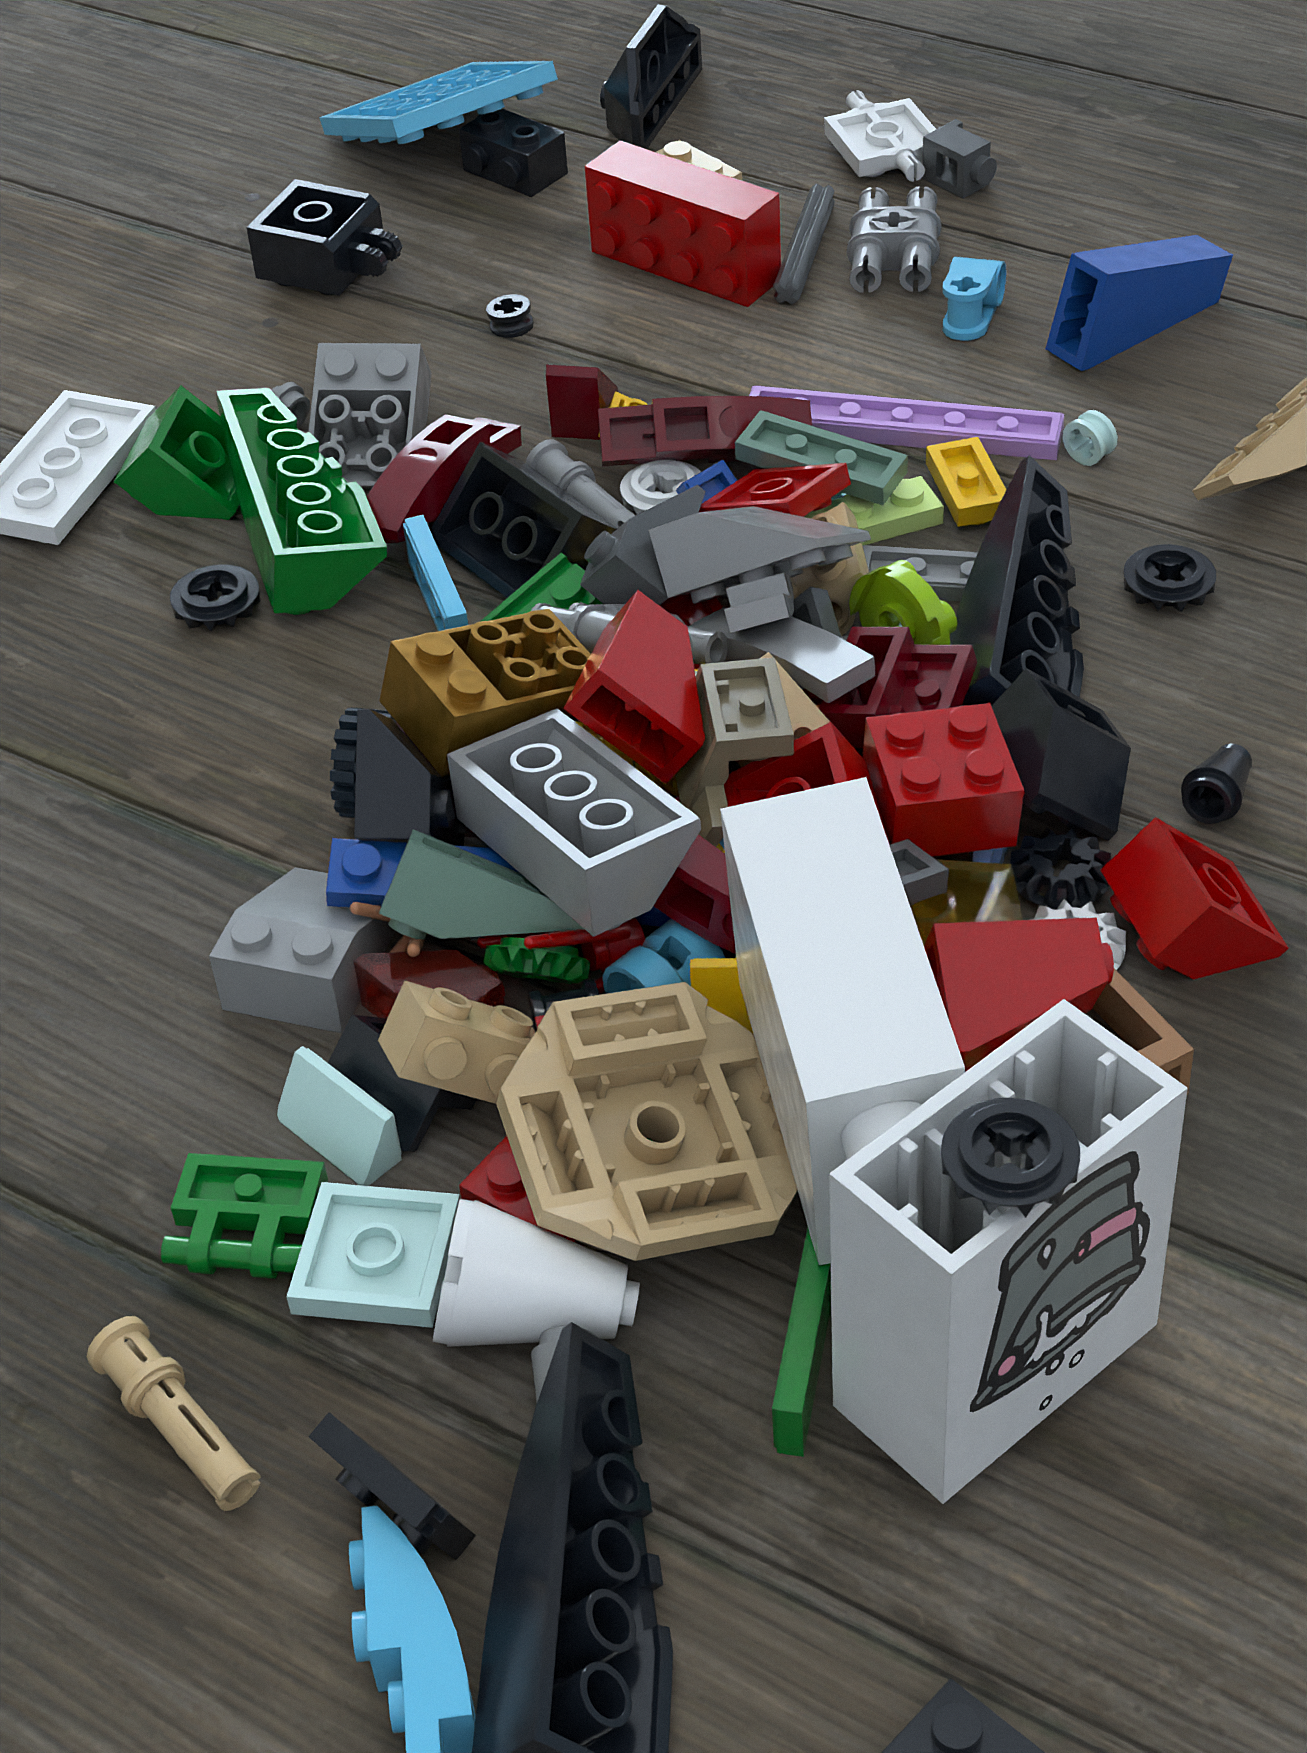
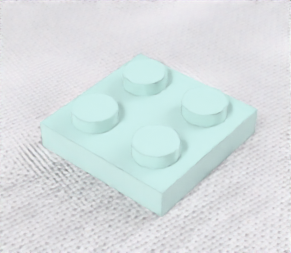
M321 1182L286 1296L290 1313L294 1315L433 1328L442 1284L445 1278L449 1247L460 1194Z

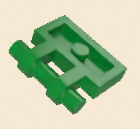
M188 1153L171 1205V1211L176 1226H189L193 1228L190 1237L169 1235L164 1237L161 1246V1260L163 1264L187 1265L190 1273L213 1274L216 1268L250 1270L252 1277L275 1279L279 1272L294 1273L302 1245L283 1244L285 1233L306 1234L321 1182L328 1181L324 1162ZM223 1229L255 1231L252 1241L221 1239Z

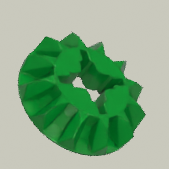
M514 937L501 938L500 945L486 946L484 963L498 974H506L533 981L566 984L579 983L588 979L591 961L578 957L579 949L571 946L528 949L524 946L525 938Z

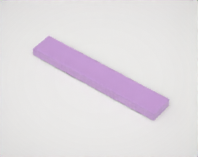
M752 386L749 396L810 400L812 426L866 443L926 448L929 445L978 437L987 454L1027 457L1030 455L1032 458L1057 460L1064 429V414L1057 412L765 386Z

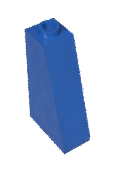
M1198 235L1072 253L1045 349L1080 371L1088 370L1218 303L1233 254Z

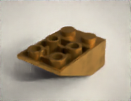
M550 609L534 610L520 615L491 621H481L438 632H428L390 642L379 701L441 777L449 776L448 753L556 708L568 717L571 716L563 708L591 654Z

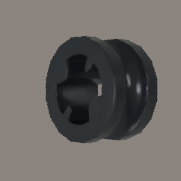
M511 294L492 300L486 308L487 316L491 320L489 325L491 332L504 338H515L528 333L534 324L533 317L529 314L531 305L528 298L523 295Z

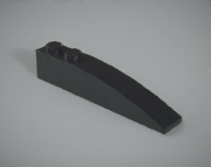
M1030 455L1020 462L982 541L957 611V628L951 633L950 645H972L978 662L962 706L990 703L992 706L1026 668L1080 697L1084 672L1083 653L1073 649L1072 634L1080 629L1079 611L1071 606L1069 607L1068 590L1076 586L1075 568L1070 565L1069 559L1064 553V549L1072 544L1068 493Z
M573 1322L565 1326L560 1333L535 1408L513 1486L498 1551L485 1627L472 1753H669L673 1646L670 1627L658 1625L653 1591L663 1586L659 1555L647 1553L642 1518L652 1513L653 1510L649 1483L642 1481L634 1463L633 1449L640 1446L643 1442L630 1355Z

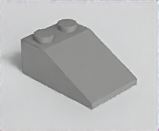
M295 867L234 911L210 953L209 959L222 1010L343 1033L363 995L362 984L378 966L395 930L388 925L389 922L353 914L350 911V907L327 906L326 886L328 873Z

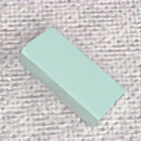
M302 1046L296 1050L278 1105L277 1116L279 1122L356 1184L362 1186L371 1185L402 1160L394 1114L309 1048L306 1049Z

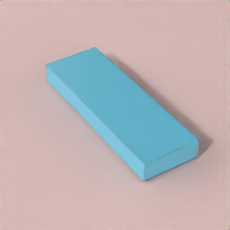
M424 515L404 519L403 529L408 562L437 630L442 631L468 625L467 612Z

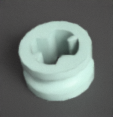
M1088 410L1081 414L1078 419L1066 425L1063 430L1062 439L1067 452L1076 462L1092 466L1099 462L1102 457L1114 451L1117 446L1118 436L1109 418L1096 410Z

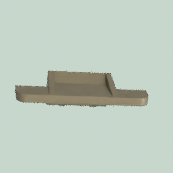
M775 657L701 664L698 671H695L705 741L702 747L675 774L680 803L700 818L701 831L699 835L715 847L723 838L720 809L728 807L724 784L729 777V761H760L770 757L794 755V734Z

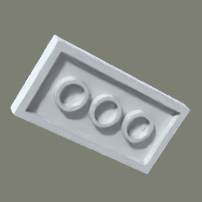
M64 390L0 463V534L59 545L120 471L146 420L156 411L155 406Z

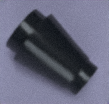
M1233 743L1225 744L1185 776L1181 785L1182 803L1192 818L1205 824H1216L1226 821L1238 813L1252 767L1251 755L1244 747Z

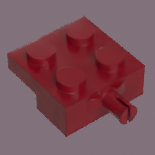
M852 627L846 641L874 656L875 677L830 703L825 702L807 689H803V691L815 705H820L819 710L854 748H863L866 717L962 706L978 662L972 645L914 644L909 627Z

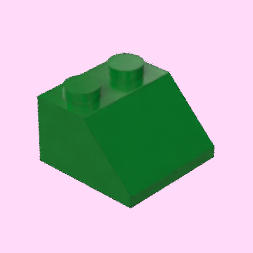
M180 385L146 420L114 483L156 515L229 520L238 508L239 499L232 475L220 415Z

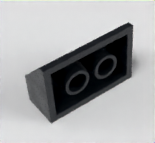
M480 442L430 531L438 546L508 598L561 552L573 565L576 563L586 570L588 561L584 558V555L590 544L603 531L612 534L618 528L523 461Z

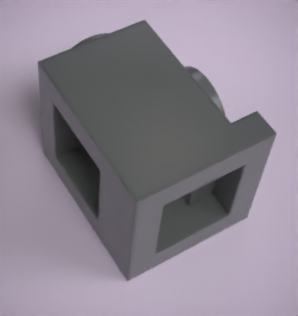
M957 119L923 136V166L925 172L922 179L964 199L989 185L995 176L997 163L995 159L990 157L991 142L964 130L963 122Z

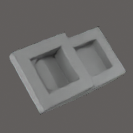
M780 573L726 588L730 608L724 609L730 633L789 618L793 615L794 593L791 578L788 574Z

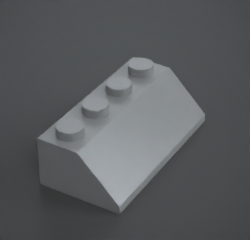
M558 708L447 754L457 819L593 937L605 931L615 929L624 922L650 911L701 831V821L697 815Z

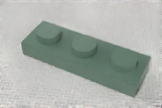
M762 410L759 411L735 441L736 459L762 468L846 463L851 485L840 492L880 505L885 504L908 472V455Z

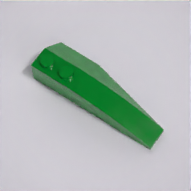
M269 388L217 391V404L244 523L273 612L301 615L311 610L330 609L387 557V545L364 490L356 481L347 482L342 477V466L334 457L325 458L319 452V441L310 432L304 433L297 428V418Z

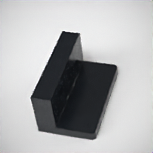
M352 1014L328 1064L394 1114L402 1151H417L439 1107L472 1110L477 1100L476 1098L398 1077L378 1042L387 1019Z

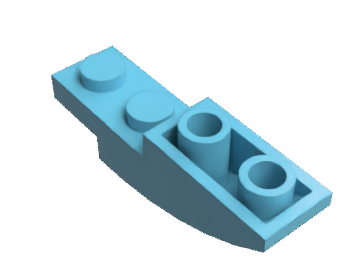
M378 1506L362 1507L363 1540L349 1542V1562L354 1590L365 1589L366 1610L352 1612V1637L357 1663L370 1661L378 1692L388 1691L393 1734L405 1732L406 1753H472L476 1713L457 1632L444 1598L425 1562L396 1524Z

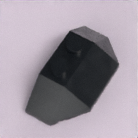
M657 5L628 44L608 80L603 83L600 93L601 107L606 109L607 128L619 141L648 149L702 71L700 28L694 24H688L681 15L669 7Z

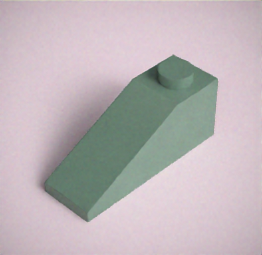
M414 829L379 911V914L391 918L388 925L392 929L408 937L421 940L426 938L427 933L440 939L584 929L521 873Z

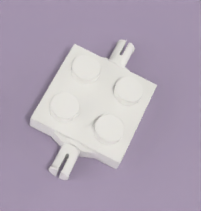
M856 90V94L852 91L846 98V104L851 109L850 111L824 117L825 135L858 177H876L884 174L885 171L893 169L902 170L906 178L914 182V177L917 181L923 177L925 172L923 166V136L936 130V128L910 98L890 103L873 104L865 98L861 91Z

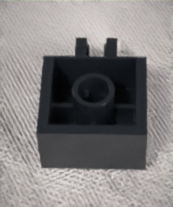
M296 179L246 227L257 279L276 282L282 286H295L315 290L324 295L340 296L359 274L365 276L372 275V277L382 275L387 270L386 267L389 260L391 262L394 259L396 260L401 255L400 252L403 247L398 238L399 236L383 230L380 204L371 194Z

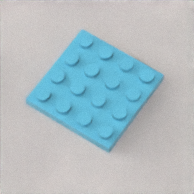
M553 61L472 62L319 118L325 135L342 136L343 141L360 138L361 142L378 139L379 143L397 140L398 144H404L424 137V128L437 125L438 129H445L463 123L465 121L463 114L475 110H477L478 114L497 111L504 107L503 99L516 96L517 100H523L540 95L544 92L542 85L555 81L558 78Z

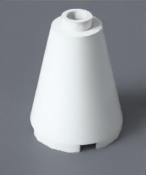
M459 1200L449 1247L445 1278L439 1300L433 1342L447 1344V1347L539 1342L540 1335L545 1330L553 1327L567 1326L571 1322L593 1332L600 1339H615L619 1324L632 1327L640 1282L627 1280L628 1265L480 1201Z

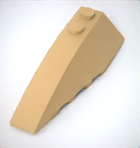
M1307 377L1276 404L1279 409L1277 412L1264 416L1256 424L1258 430L1243 438L1234 447L1236 453L1223 459L1192 490L1197 500L1241 491L1307 466Z

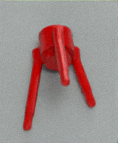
M633 918L615 929L605 931L594 937L585 929L481 936L477 940V945L482 949H485L488 945H500V940L504 937L525 938L524 946L528 949L581 944L583 957L591 961L590 970H601L604 974L608 966L629 950L642 946L645 936L640 923L636 918ZM602 976L595 981L599 995L605 992Z

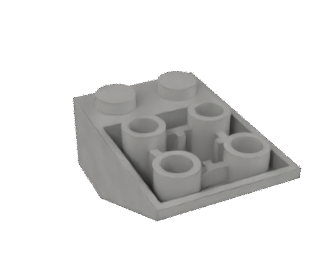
M318 343L309 432L319 441V452L325 458L334 457L342 466V477L347 482L356 481L362 489H372L395 456L425 429L432 373L421 344Z
M755 506L699 512L648 530L668 598L690 594L693 604L721 597V599L728 598L726 588L780 573L788 574L791 578L802 574L803 568L817 564L825 566L853 557L850 546L871 540L869 531Z

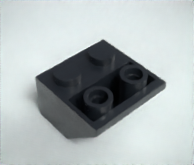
M1026 668L991 706L1024 788L1023 803L1038 814H1042L1045 810L1056 814L1062 823L1069 829L1074 828L1076 833L1080 834L1086 829L1109 841L1118 831L1131 748L1103 710Z

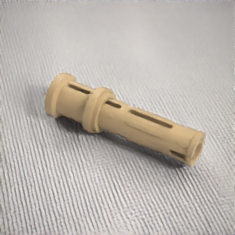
M126 1316L117 1319L104 1327L95 1336L88 1348L86 1357L89 1365L101 1375L108 1374L122 1391V1405L130 1414L150 1419L173 1447L176 1454L187 1464L215 1498V1502L220 1509L231 1511L246 1503L259 1488L260 1482L258 1479L261 1477L255 1469L249 1466L222 1434L218 1426L185 1390L184 1371L180 1364L171 1357H163L149 1341L150 1332L147 1325L136 1316Z

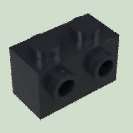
M502 108L494 112L479 114L476 119L459 129L463 169L466 172L529 197L535 196L568 174L565 134L563 131Z

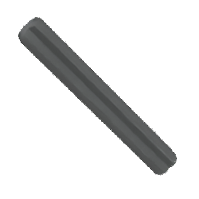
M815 184L809 190L773 285L776 290L774 298L779 303L787 301L790 304H794L800 299L835 203L833 199L835 190L829 184L825 187Z

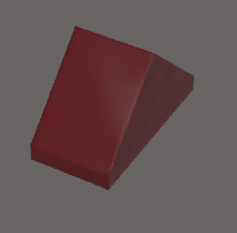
M546 364V385L552 437L600 440V437H598V409L608 407L615 391L618 392V387L597 367Z

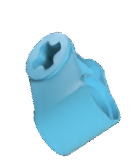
M954 257L952 259L949 273L943 281V295L948 298V310L943 319V333L947 337L960 341H969L985 335L997 307L1001 305L1006 284V264L1004 261Z

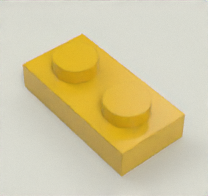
M973 437L926 446V465L958 527L971 524L980 525L992 521L998 505L1006 492V488L980 439Z

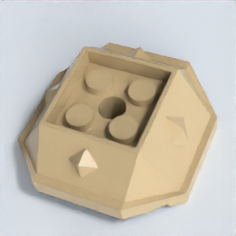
M686 982L552 1002L538 1025L536 1033L502 1084L496 1102L537 1226L573 1238L591 1250L609 1251L634 1261L773 1235L796 1197L798 1190L754 1034L737 1021L707 1006L708 999Z

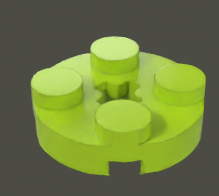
M897 560L890 565L879 567L860 577L852 588L849 600L850 616L859 612L862 627H899L901 622L902 627H909L914 644L950 645V634L957 628L955 612L947 602L939 600L931 586L917 574L914 566L908 561Z

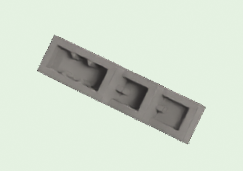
M722 607L690 625V627L724 632L728 643V652L724 662L759 659L769 652L802 690L807 689L827 703L834 701L875 677L873 655L829 631L794 617L730 633L724 609L730 607Z

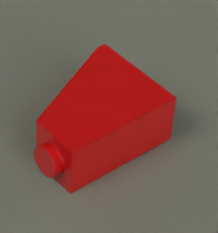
M637 590L604 628L563 709L665 784L702 747L705 741L688 627L641 591Z
M1097 917L934 923L924 944L965 1066V1072L1063 999L1084 1014L1091 1011L1105 986L1111 983L1114 973L1113 953L1110 945L1101 941Z

